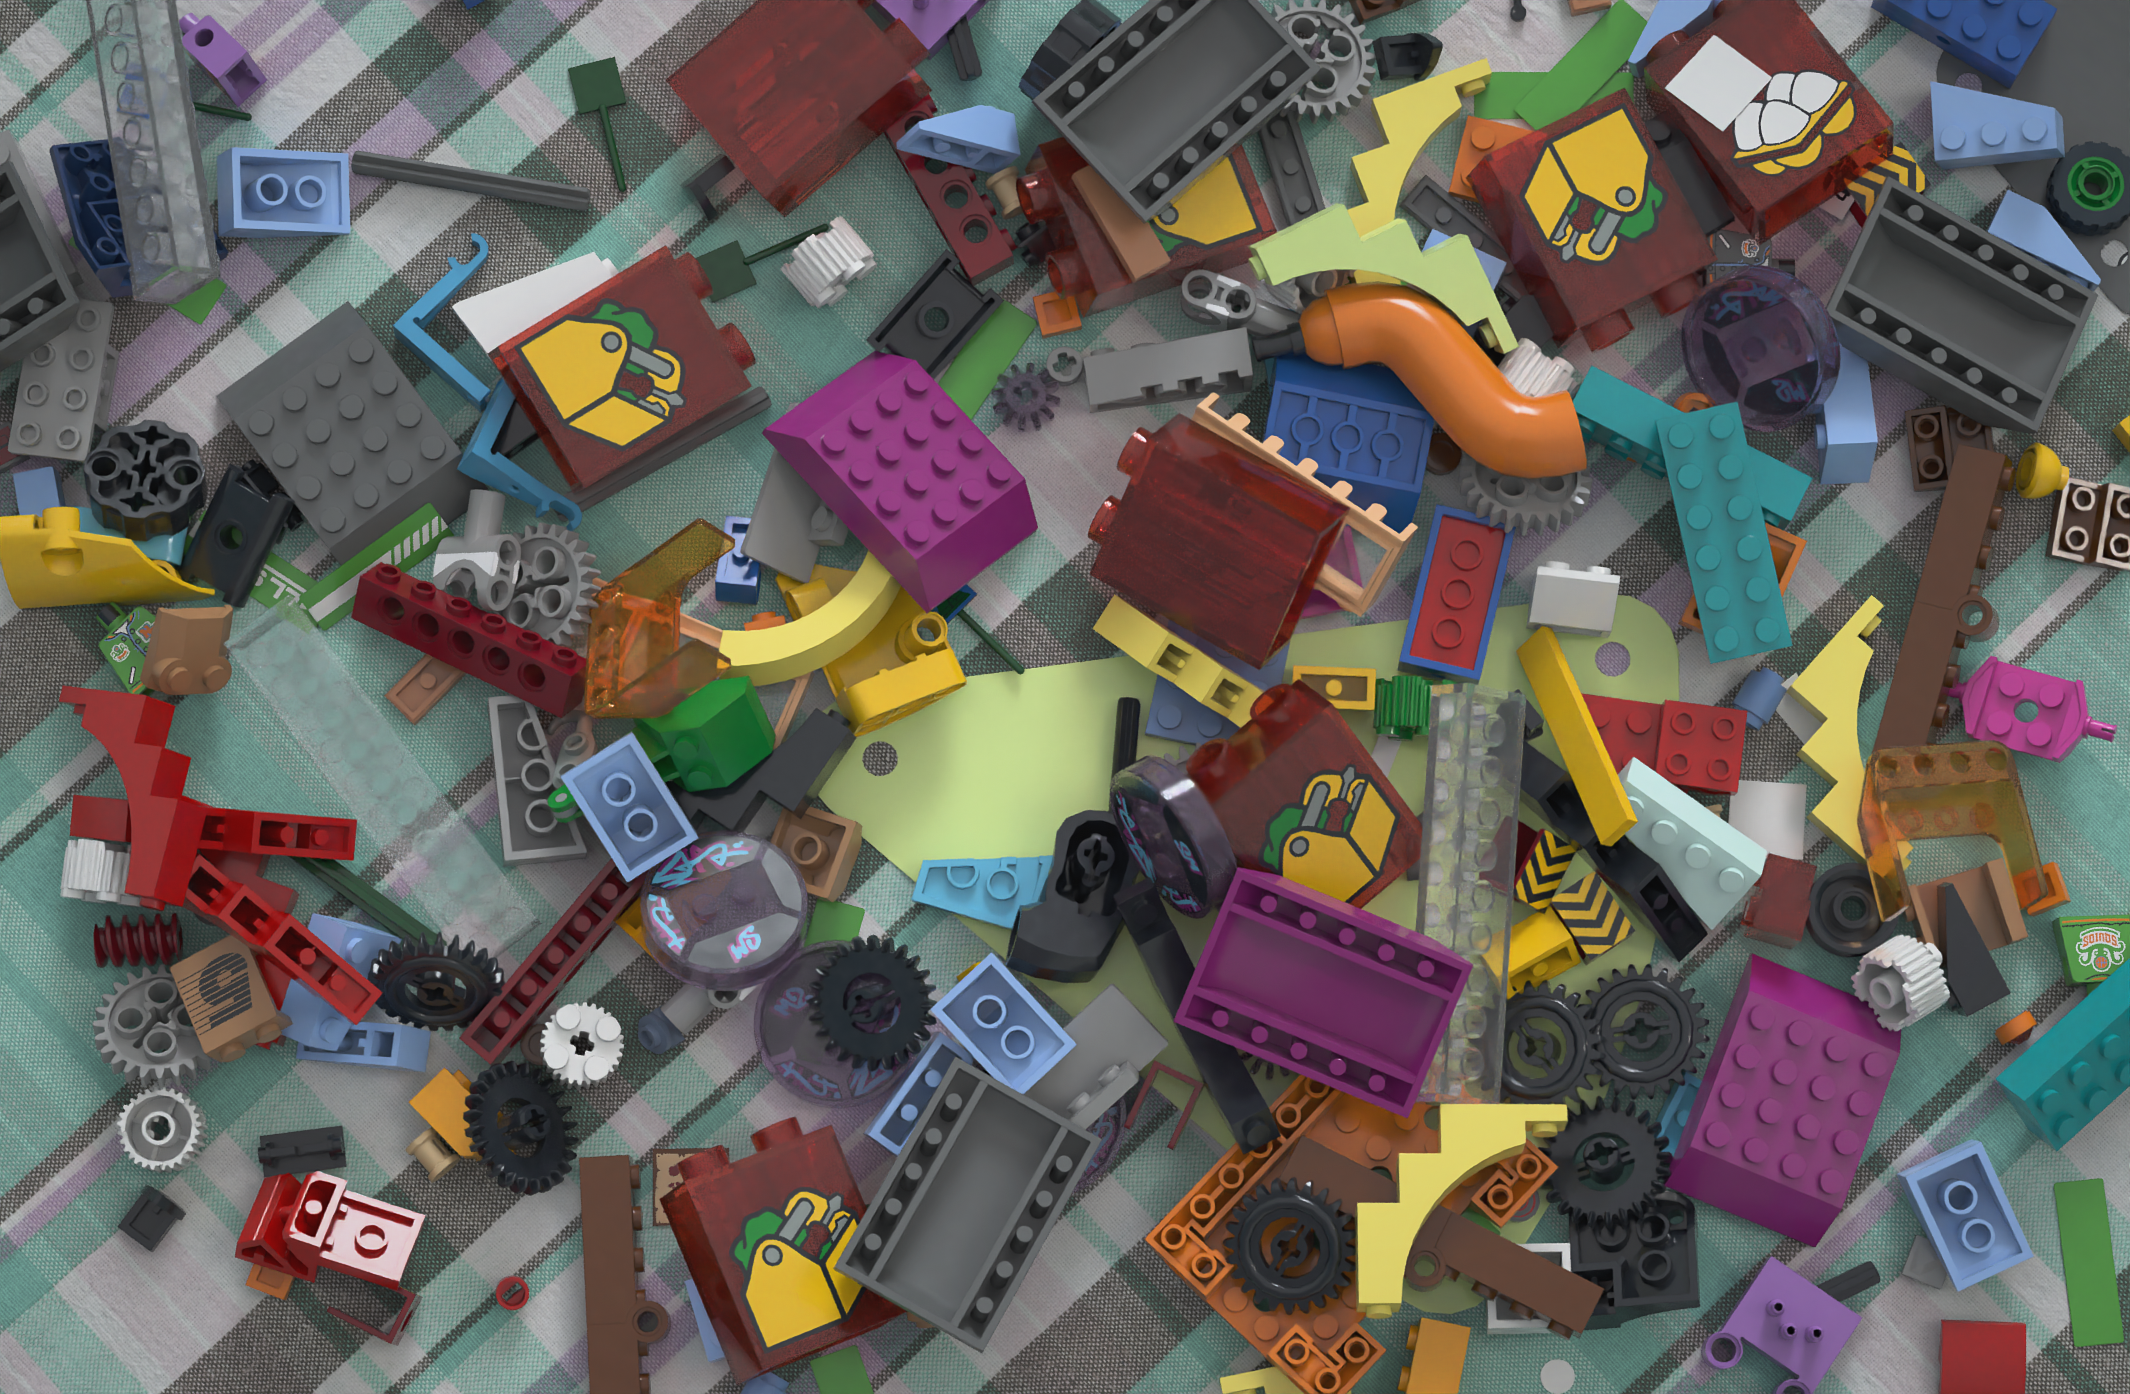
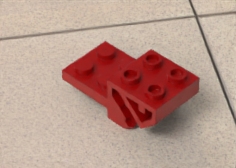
M1582 694L1617 775L1635 757L1686 794L1689 790L1705 795L1735 796L1737 794L1748 711L1666 699L1663 704Z
M319 1171L306 1175L302 1184L291 1173L279 1174L264 1178L238 1239L235 1258L315 1283L322 1266L393 1290H398L424 1225L425 1215L346 1190L347 1180Z

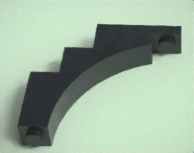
M815 708L804 724L788 740L727 787L687 792L674 781H667L665 784L695 831L707 816L735 836L741 837L767 797L801 819L856 740V736L848 729L851 722L833 709L828 714H825L818 708Z
M1507 729L1479 757L1498 783L1521 800L1566 843L1572 846L1575 852L1614 891L1639 922L1655 934L1672 958L1680 962L1708 935L1660 864L1629 842L1625 834L1611 847L1600 843L1576 786L1565 770L1510 729Z
M1148 877L1112 896L1151 983L1169 1012L1172 1021H1174L1195 967L1166 912L1153 881ZM1173 1022L1183 1045L1200 1073L1211 1100L1243 1155L1280 1137V1132L1270 1109L1236 1048Z

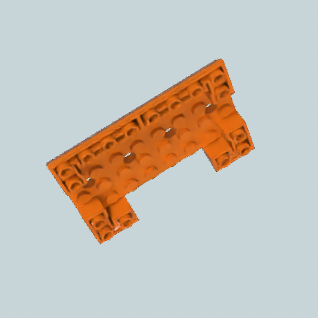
M1434 1059L1408 1118L1300 1074L1269 1107L1281 1136L1244 1155L1238 1144L1235 1143L1144 1240L1189 1288L1266 1360L1285 1375L1304 1394H1347L1387 1351L1359 1325L1366 1318V1312H1356V1270L1352 1272L1343 1271L1351 1279V1284L1349 1286L1335 1284L1341 1293L1338 1299L1330 1298L1324 1294L1327 1301L1325 1308H1319L1311 1301V1310L1308 1314L1303 1313L1299 1305L1296 1304L1293 1313L1288 1315L1285 1312L1283 1303H1280L1275 1311H1260L1253 1303L1256 1291L1252 1289L1243 1293L1241 1288L1246 1280L1244 1278L1233 1279L1231 1274L1238 1266L1237 1264H1229L1225 1260L1226 1256L1234 1253V1250L1225 1247L1223 1241L1226 1238L1235 1237L1226 1229L1225 1225L1229 1221L1239 1222L1233 1215L1232 1209L1235 1206L1246 1209L1243 1203V1195L1250 1193L1257 1199L1256 1187L1261 1183L1271 1193L1272 1181L1275 1178H1280L1302 1135L1372 1171L1375 1169L1386 1170L1391 1175L1392 1181L1397 1183L1396 1162L1399 1153H1438V1130L1428 1128L1424 1122V1116L1429 1110L1439 1109L1440 1104L1482 1103L1435 1062ZM1526 1138V1144L1521 1154L1500 1160L1481 1169L1459 1184L1439 1205L1460 1216L1470 1207L1501 1229L1558 1169V1166ZM1282 1217L1271 1222L1265 1228L1261 1239L1262 1252L1269 1265L1274 1260L1270 1248L1273 1238L1285 1225L1297 1223L1299 1219ZM1349 1221L1344 1225V1228L1353 1230L1355 1229V1224ZM1303 1226V1228L1298 1232V1234L1294 1238L1292 1237L1289 1240V1250L1286 1253V1255L1281 1259V1261L1277 1265V1268H1280L1281 1264L1287 1258V1256L1292 1251L1294 1252L1297 1249V1239L1299 1235L1302 1233L1305 1226ZM1355 1238L1349 1240L1348 1244L1355 1246ZM1313 1248L1312 1252L1300 1265L1287 1267L1283 1274L1287 1276H1300L1310 1272L1317 1265L1320 1251ZM1355 1255L1347 1257L1349 1260L1356 1262Z

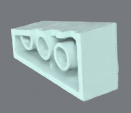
M1633 757L1618 774L1638 820L1625 834L1637 848L1660 864L1687 904L1713 930L1761 877L1767 851Z

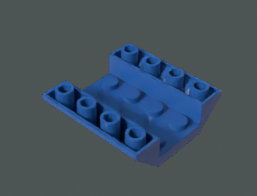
M1293 353L1274 357L1269 384L1272 387L1262 443L1270 436H1277L1284 442V446L1279 453L1280 456L1296 466L1305 458L1314 460L1318 464V469L1313 477L1329 488H1332L1338 481L1349 483L1353 490L1347 500L1362 510L1366 511L1374 503L1384 506L1387 513L1382 523L1400 534L1412 522L1420 498L1434 425L1433 417L1390 368L1365 364L1344 370L1342 365L1327 366L1318 363L1307 354L1294 357ZM1256 464L1254 466L1253 472L1266 481L1277 479V477ZM1332 515L1329 523H1332L1335 517L1334 515Z

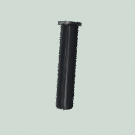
M1121 697L1117 704L1109 810L1107 811L1116 815L1113 801L1115 784L1128 798L1132 808L1133 796L1127 793L1118 780L1122 777L1134 778L1141 704L1139 699L1133 697Z

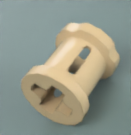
M1017 166L1003 169L985 182L987 189L993 190L1003 208L1001 215L1006 220L1024 213L1035 203L1033 196L1027 195L1017 177L1019 175Z
M433 1127L423 1132L405 1149L410 1156L414 1155L429 1172L428 1179L431 1183L447 1174L460 1161V1157L457 1154H451L437 1138L438 1132Z

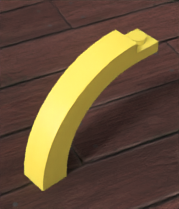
M868 550L862 565L848 585L836 597L813 613L796 621L762 630H723L716 664L720 680L749 676L753 686L768 685L808 674L829 664L861 642L876 627L896 598L901 585Z

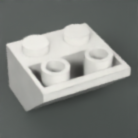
M1545 562V567L1538 566L1532 578L1526 628L1538 630L1541 626L1552 628L1553 632L1608 638L1612 631L1620 576L1611 575V569L1605 567L1589 566L1586 567V572L1570 570V564Z

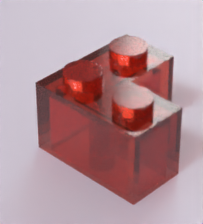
M1768 853L1762 875L1753 885L1756 886L1755 894L1750 896L1749 901H1745L1739 922L1740 925L1746 926L1743 937L1792 950L1800 943L1812 902L1808 898L1817 866Z

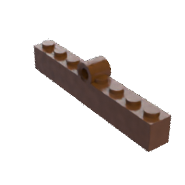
M1958 444L1870 758L1878 766L1922 777L1926 776L1928 768L1934 767L1939 752V745L1935 744L1939 728H1945L1950 713V705L1946 704L1950 688H1956L1960 678L1961 666L1957 665L1961 649L1966 650L1970 641L1984 642L1989 640L1996 634L1999 628V615L1995 608L1982 597L1983 587L1979 586L1983 570L1988 571L1992 563L1994 547L1990 546L1993 532L2001 529L2004 520L2005 508L2001 507L2005 491H2011L2015 480L2016 469L2012 468L2013 463L2006 454ZM1973 613H1983L1982 619L1978 624H1968L1969 617Z
M1303 1135L1279 1178L1285 1190L1292 1177L1297 1178L1298 1189L1301 1191L1308 1181L1313 1180V1195L1315 1196L1323 1189L1329 1188L1326 1203L1330 1204L1338 1199H1342L1343 1202L1336 1213L1338 1216L1352 1213L1353 1217L1350 1222L1354 1224L1357 1203H1397L1396 1182ZM1438 1205L1432 1211L1420 1229L1410 1249L1404 1271L1406 1283L1412 1289L1419 1292H1429L1436 1289L1444 1278L1456 1282L1459 1277L1473 1284L1471 1291L1480 1297L1492 1302L1495 1297H1498L1510 1303L1509 1310L1512 1313L1529 1321L1535 1316L1549 1323L1546 1329L1565 1340H1570L1572 1335L1580 1339L1604 1291V1288L1441 1205ZM1419 1261H1428L1434 1266V1272L1429 1276H1421L1415 1271L1414 1267Z
M630 1155L579 1158L590 1394H651L650 1373L642 1372V1356H649V1344L659 1343L667 1337L671 1329V1317L662 1305L654 1301H647L646 1289H639L638 1273L645 1272L644 1247L637 1248L636 1231H643L642 1206H635L634 1189H641L640 1164H633V1159ZM647 1313H654L658 1319L657 1327L651 1332H644L640 1326L641 1318Z

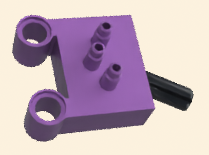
M859 0L872 5L929 60L949 42L961 81H972L982 76V68L968 22L990 0Z
M1773 1256L1766 1258L1718 1332L1709 1335L1704 1340L1701 1346V1356L1704 1362L1715 1370H1725L1735 1366L1743 1354L1742 1341L1795 1377L1794 1379L1778 1383L1773 1388L1771 1394H1782L1783 1390L1788 1386L1797 1388L1801 1394H1813L1862 1319L1861 1316L1840 1302L1879 1284L1880 1276L1878 1270L1871 1261H1866L1815 1286ZM1716 1339H1724L1732 1347V1356L1727 1362L1717 1361L1711 1353L1712 1344Z

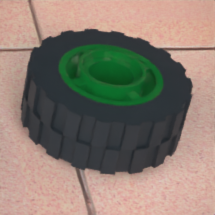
M2089 141L2079 146L2077 144L2071 147L2069 152H2065V157L2059 158L2047 180L2046 188H2048L2046 200L2050 204L2049 210L2052 215L2058 218V222L2063 227L2070 228L2071 232L2076 234H2086L2085 236H2094V234L2105 235L2110 230L2119 228L2124 220H2127L2130 216V157L2125 156L2118 147H2111L2105 142L2093 143V141ZM2088 182L2097 184L2101 188L2102 194L2092 195L2088 193L2084 184Z

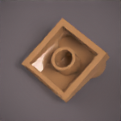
M230 605L208 608H158L140 681L147 688L164 692L168 695L208 694L222 689L232 674V667L226 659L231 631L233 608Z
M809 807L804 816L799 819L783 808L768 848L776 852L789 865L796 876L801 892L812 895L821 901L834 902L844 892L860 851L862 825L856 821L813 807ZM761 864L760 869H757L756 876L770 881Z

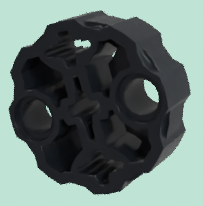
M1081 0L1079 4L1070 9L1059 21L1055 29L1031 59V63L1018 86L1021 92L1031 100L1035 99L1122 24V19L1097 0Z
M143 420L137 425H118L101 436L100 444L94 451L88 453L85 458L83 471L86 492L91 502L92 515L103 528L114 529L122 533L126 539L148 541L155 536L164 534L174 536L189 527L195 512L205 506L208 490L205 466L200 458L199 445L188 433L177 432L169 428L165 422Z

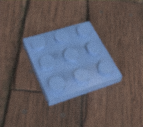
M1170 614L1168 629L1276 699L1279 698L1290 638ZM1157 674L1145 731L1146 736L1196 746V743H1200L1202 747L1208 749L1217 744L1218 751L1228 752L1232 749L1234 750L1233 754L1266 760L1268 745L1257 740L1228 718L1203 705L1174 683Z

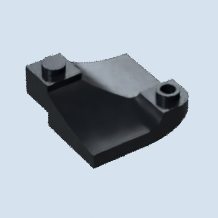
M1666 1191L1663 1194L1652 1193L1657 1203L1655 1207L1643 1204L1641 1206L1644 1214L1642 1218H1638L1632 1212L1629 1213L1628 1225H1623L1618 1218H1614L1613 1226L1610 1229L1606 1228L1603 1219H1599L1594 1228H1589L1586 1216L1579 1223L1575 1224L1571 1218L1573 1210L1568 1212L1571 1272L1604 1288L1602 1296L1584 1330L1621 1328L1622 1323L1643 1316L1700 1307L1697 1251L1698 1220L1694 1204L1690 1199L1673 1191ZM1680 1216L1684 1218L1679 1224L1670 1223L1673 1217Z

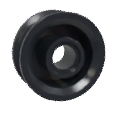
M1861 863L1840 864L1827 870L1810 887L1804 902V921L1812 939L1825 951L1841 957H1859L1879 947L1891 936L1899 918V900L1892 883L1877 869ZM1844 900H1854L1860 905L1862 915L1859 920L1851 921L1843 916L1841 905Z

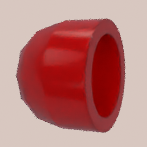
M514 1275L506 1276L496 1286V1299L503 1308L518 1310L527 1303L529 1288L522 1278ZM518 1282L521 1288L505 1300L502 1295Z

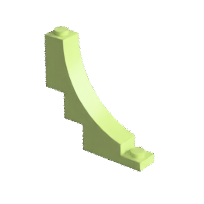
M1336 203L1249 246L1253 257L1248 259L1249 265L1257 280L1261 281L1264 279L1266 284L1275 286L1294 277L1335 269L1377 272L1405 282L1428 295L1453 315L1460 325L1468 327L1481 320L1483 325L1478 327L1479 332L1489 349L1494 347L1495 351L1505 354L1519 347L1468 235L1457 234L1421 252L1407 221L1397 218L1359 237L1345 205Z

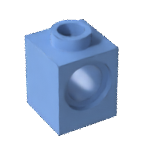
M53 466L12 474L20 515L36 514L42 517V510L66 507L61 476Z

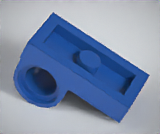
M726 516L715 579L716 601L758 604L761 564L742 555L740 552L751 518Z

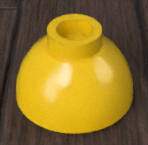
M2035 442L2021 456L2016 472V489L2019 495L2026 499L2042 498L2052 493L2055 489L2062 491L2069 479V468L2061 465L2059 457L2053 450Z

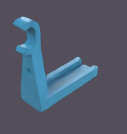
M471 233L472 246L478 247L480 252L466 265L459 264L455 257H448V265L451 270L402 315L393 325L395 338L481 413L486 408L490 399L488 397L491 393L490 389L423 331L488 260L487 242L482 236Z
M513 363L498 380L457 470L537 507L535 512L536 518L543 517L549 511V507L555 509L568 518L567 530L574 531L582 520V513L577 504L551 490L499 452L495 455L491 453L495 439L527 373V370Z

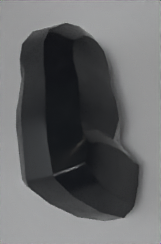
M1085 810L1064 820L1056 832L1050 873L1045 880L1037 902L1020 905L1015 916L1005 961L1006 967L1034 978L1062 983L1089 982L1101 969L1125 925L1112 895L1134 885L1141 868L1124 839L1116 815L1107 811Z

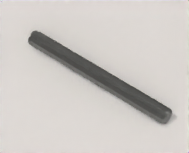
M359 150L354 152L351 163L353 172L360 175L580 211L587 210L590 203V190L585 187Z
M757 387L563 496L577 504L582 513L767 410L772 405L771 400L763 387ZM554 509L562 522L568 521L565 515Z

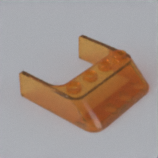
M698 518L601 588L600 592L596 593L593 601L598 603L599 606L598 608L589 609L592 623H588L584 711L587 715L595 719L658 718L671 712L675 706L731 668V659L701 640L692 639L679 648L681 597L686 585L695 575L735 548V539L706 520Z
M1995 740L1884 747L1877 749L1868 757L1857 813V826L1882 922L1893 920L1912 905L1897 846L1898 841L1975 835L1988 836L1997 842L2003 852L2019 910H2027L2048 895V887L2015 760L2010 749L2005 744Z

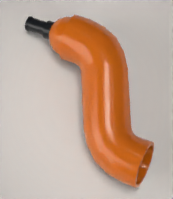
M1375 281L1352 283L1324 290V296L1313 300L1302 311L1299 322L1286 325L1287 329L1251 337L1257 362L1293 353L1294 357L1307 354L1314 361L1327 366L1342 365L1344 370L1371 363L1387 366L1397 375L1461 450L1478 464L1501 475L1537 479L1561 477L1587 469L1583 437L1569 392L1564 390L1539 397H1529L1520 393L1453 315L1431 297L1406 285Z

